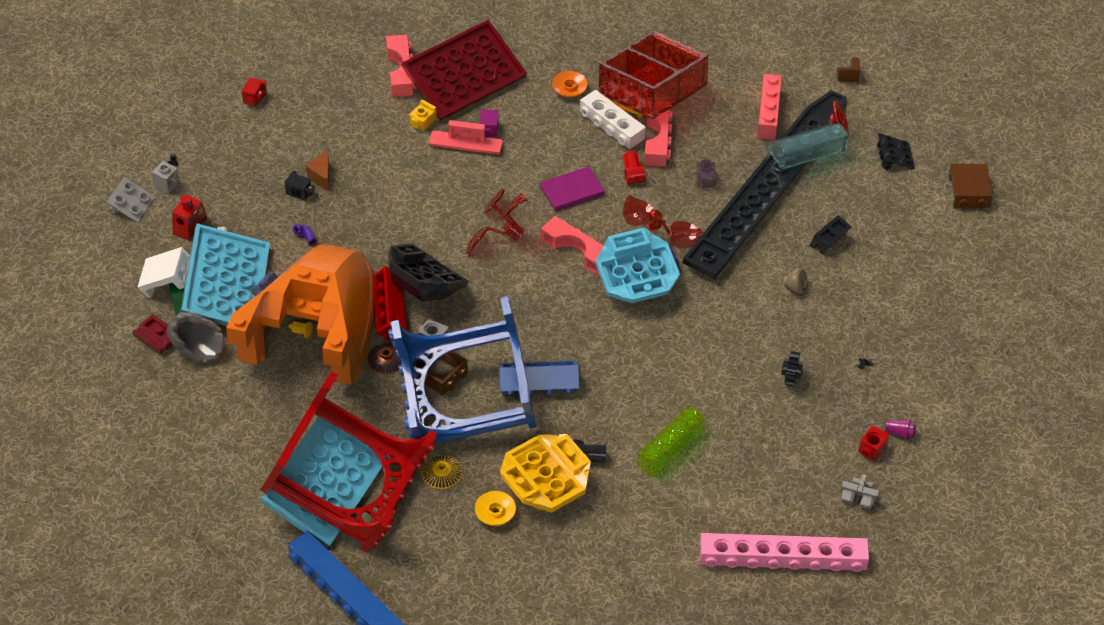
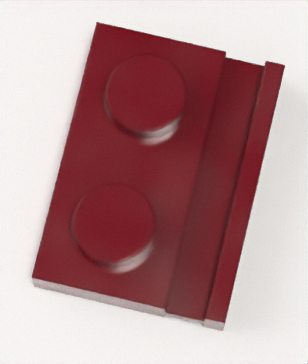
M153 314L143 321L139 328L132 330L133 336L160 355L164 349H168L173 345L167 334L168 324Z

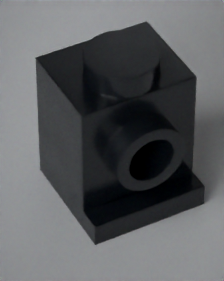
M294 170L284 182L286 194L303 201L309 195L311 196L315 190V186L311 184V179L297 175V171Z

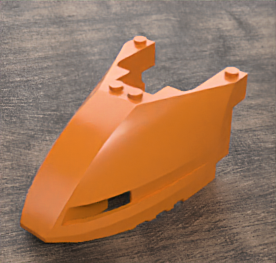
M331 244L318 245L299 258L257 296L235 311L226 330L228 344L237 345L238 360L256 365L259 360H265L263 332L266 326L280 328L287 314L318 321L317 336L327 338L322 348L323 364L330 365L331 371L338 374L335 382L351 385L353 380L358 381L367 356L375 319L373 274L363 252Z

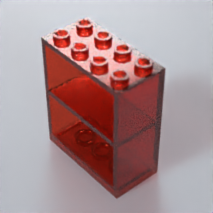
M653 30L599 63V93L650 119H655L707 86L709 55Z

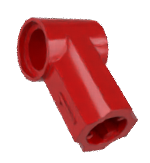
M628 150L622 155L626 184L644 183L645 171L644 167L640 164L638 153L634 152V150Z

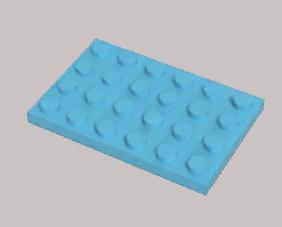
M197 224L180 313H197L215 324L227 326L235 311L263 291L270 243Z
M318 416L280 474L335 506L355 509L382 468V464L377 455L367 445ZM271 489L268 494L265 493L260 499L261 503L304 533L310 532L326 548L331 545L340 531Z

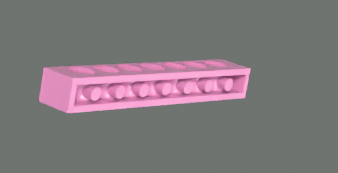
M701 533L700 565L708 567L716 565L730 568L747 566L749 568L769 567L770 569H777L780 567L792 570L810 568L811 570L831 569L833 571L852 570L860 572L867 570L869 561L867 538Z

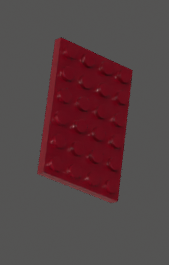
M489 19L402 62L401 65L426 102L436 107V116L440 121L527 76V72Z

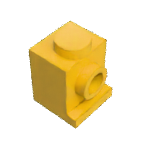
M421 100L420 105L409 114V124L422 131L427 129L437 119L436 107L424 100Z

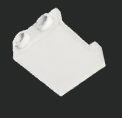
M183 247L146 258L138 288L148 298L153 296L156 287L172 282L178 289L185 288L190 255Z

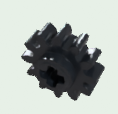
M791 351L789 359H784L781 375L785 376L784 385L794 386L795 378L800 379L803 362H800V352Z

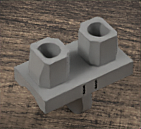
M862 474L861 479L853 477L852 483L843 481L841 487L842 502L852 504L854 496L862 497L860 507L871 510L874 501L877 502L879 491L872 489L873 483L866 481L867 475Z

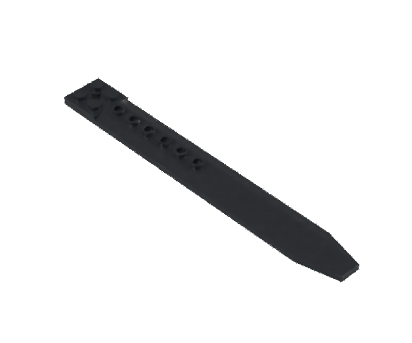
M831 90L806 107L684 256L683 264L716 279L732 259L734 253L837 126H833L830 120V115H833V103L838 100L842 108H844L846 96Z

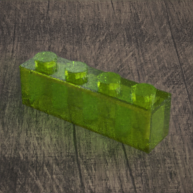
M690 405L686 407L638 453L637 467L653 478L703 430L705 415Z

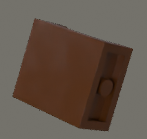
M951 164L949 181H952L953 207L990 208L992 190L988 165Z

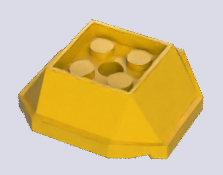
M559 434V436L538 435L505 453L500 476L523 504L532 506L540 511L545 510L552 513L586 493L591 461L568 434Z

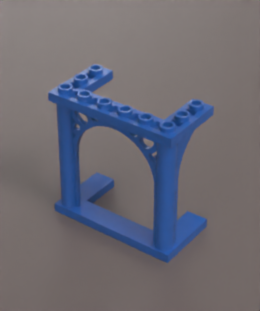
M508 296L500 298L505 321L441 335L413 334L404 330L399 320L391 322L392 329L389 330L391 342H393L394 350H396L397 358L401 359L402 362L399 365L401 377L404 376L405 382H402L404 394L407 393L408 399L405 400L408 418H404L410 439L422 438L432 430L437 433L434 441L438 444L528 424L529 429L537 427L516 323ZM510 339L519 381L518 388L522 407L468 419H454L440 414L430 405L425 394V381L429 370L438 359L452 351ZM415 360H423L426 363V367L420 369L415 367L413 363ZM415 373L421 374V378L416 379L417 375ZM426 407L428 411L423 414L422 408ZM429 416H435L436 420L433 425L428 427L424 425L425 420ZM440 421H445L446 425L440 424Z

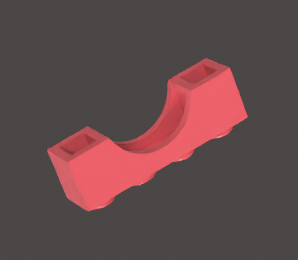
M407 35L386 36L388 60L400 65L397 70L390 72L392 97L411 96L416 86L401 66L402 62L413 57V54H409V52H412L411 41L408 42Z
M764 74L757 139L775 140L781 87V76Z
M648 102L647 127L655 130L659 135L646 141L644 166L666 167V160H670L671 150L667 149V147H671V137L668 134L672 132V124H668V122H672L673 111H669V103Z
M556 216L541 228V241L554 249L564 246L579 249L585 255L584 267L600 276L595 263L604 245Z

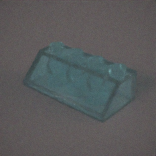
M840 123L828 124L767 142L765 146L781 169H786L845 151L849 135Z

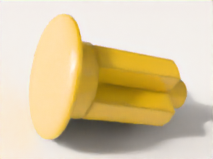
M293 321V324H289V328L292 329L291 332L302 334L306 339L312 335L313 324L310 321L307 323Z

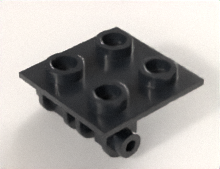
M878 134L877 147L879 148V155L882 160L881 165L884 169L889 170L893 164L915 169L909 142L893 138L889 135Z

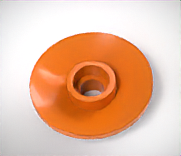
M564 71L553 78L552 87L561 96L576 97L583 94L587 89V80L578 72Z

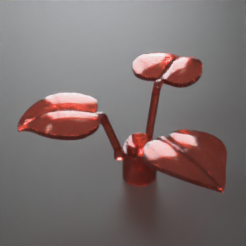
M501 188L495 197L488 202L484 212L487 214L494 208L507 221L503 226L504 232L489 226L481 228L467 245L466 253L468 257H470L472 249L487 231L501 234L504 237L509 235L515 241L523 235L525 229L515 222L510 215L512 210L528 201L523 193H519L511 201L504 213L497 207V202L503 197L505 189Z
M631 195L627 197L624 203L623 217L629 225L647 224L650 232L656 231L663 226L667 234L671 235V242L676 247L687 248L693 246L704 233L699 227L684 221L672 223L669 230L666 221L662 220V213L659 210H653L649 203L636 199Z

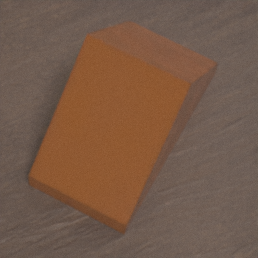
M328 151L323 152L306 165L307 178L324 190H329Z

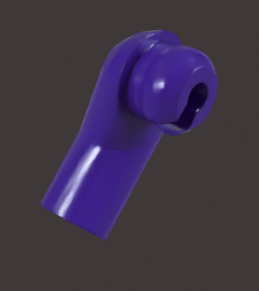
M300 224L293 226L292 230L296 236L306 238L309 245L317 243V239L309 226Z

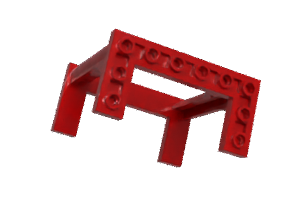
M331 371L260 490L268 494L271 489L361 542L363 545L360 549L368 553L372 547H377L380 540L384 538L386 532L392 527L394 523L392 517L399 507L395 504L405 496L407 491L404 488L413 481L415 477L412 474L414 469L418 471L422 462L426 460L429 453L434 449L436 445L434 439L437 433L430 430L422 438L408 440L393 437L371 426L325 398L338 377V374ZM314 414L367 445L379 458L384 471V486L379 497L371 504L355 509L338 507L280 474ZM384 455H386L388 458H391L389 460H386ZM390 464H398L401 467V471L392 472L388 466ZM390 477L396 478L393 483L390 481ZM374 507L378 508L376 513L373 511ZM362 513H368L372 518V523L366 524L362 518ZM352 514L357 515V521H355L356 518L351 517Z

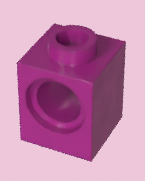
M481 109L479 124L485 125V137L487 138L497 137L499 110Z

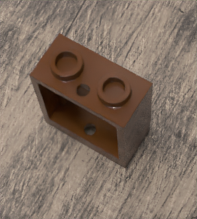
M455 351L440 358L455 368L443 380L429 372L426 377L425 385L442 396L447 391H451L460 379L465 378L468 373V360ZM415 360L413 365L422 369L426 363L423 360ZM415 373L417 375L416 379H420L421 374Z

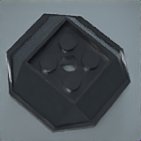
M413 243L392 245L390 247L388 265L391 271V281L422 302L446 299L459 289L466 288L469 280L439 262Z

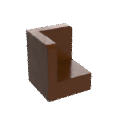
M852 57L851 67L837 68L838 81L859 82V57Z

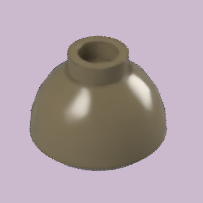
M796 268L788 276H784V286L789 287L794 293L803 294L808 285L805 270L803 268Z

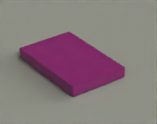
M589 166L540 182V188L554 211L605 195V190Z

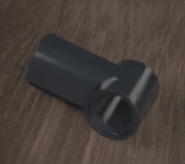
M573 440L591 462L606 463V445L585 444L581 440Z

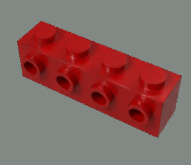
M385 266L373 275L376 334L391 342L389 330L392 329V321L399 320L401 327L406 330L403 288L391 281V271L389 267Z

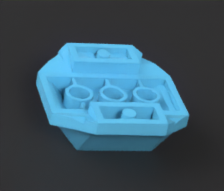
M646 228L608 236L595 263L607 296L629 303H636L669 294L680 276L668 243L660 237L651 234Z

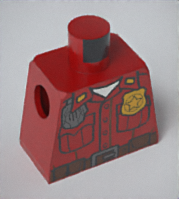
M183 195L180 198L181 202L172 212L173 235L189 241L194 235L196 225H202L207 218V214L201 200L190 195Z

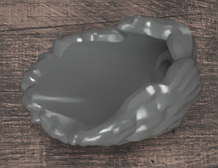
M178 313L174 321L167 327L168 337L174 347L195 362L204 364L214 362L223 353L225 343L222 328H219L217 324L197 313Z

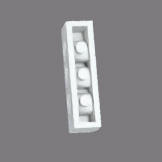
M594 90L580 100L581 114L593 121L597 127L605 130L609 136L617 139L621 145L631 149L645 139L646 127L597 90Z

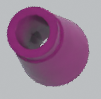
M887 420L885 431L908 440L915 436L916 423L911 422V420Z

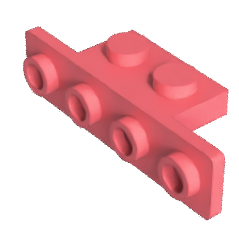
M449 120L448 132L432 131L429 140L430 146L497 155L500 154L503 144L502 139L485 137L484 124Z

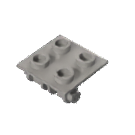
M124 177L106 203L109 204V212L111 214L120 211L135 222H139L155 196Z

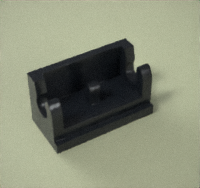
M837 215L814 235L809 246L814 249L819 245L821 248L819 253L823 254L826 249L844 236L852 226Z

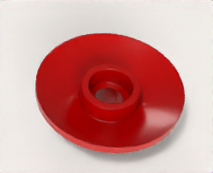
M836 100L833 103V115H830V120L833 126L837 125L838 129L844 135H847V119L840 102Z

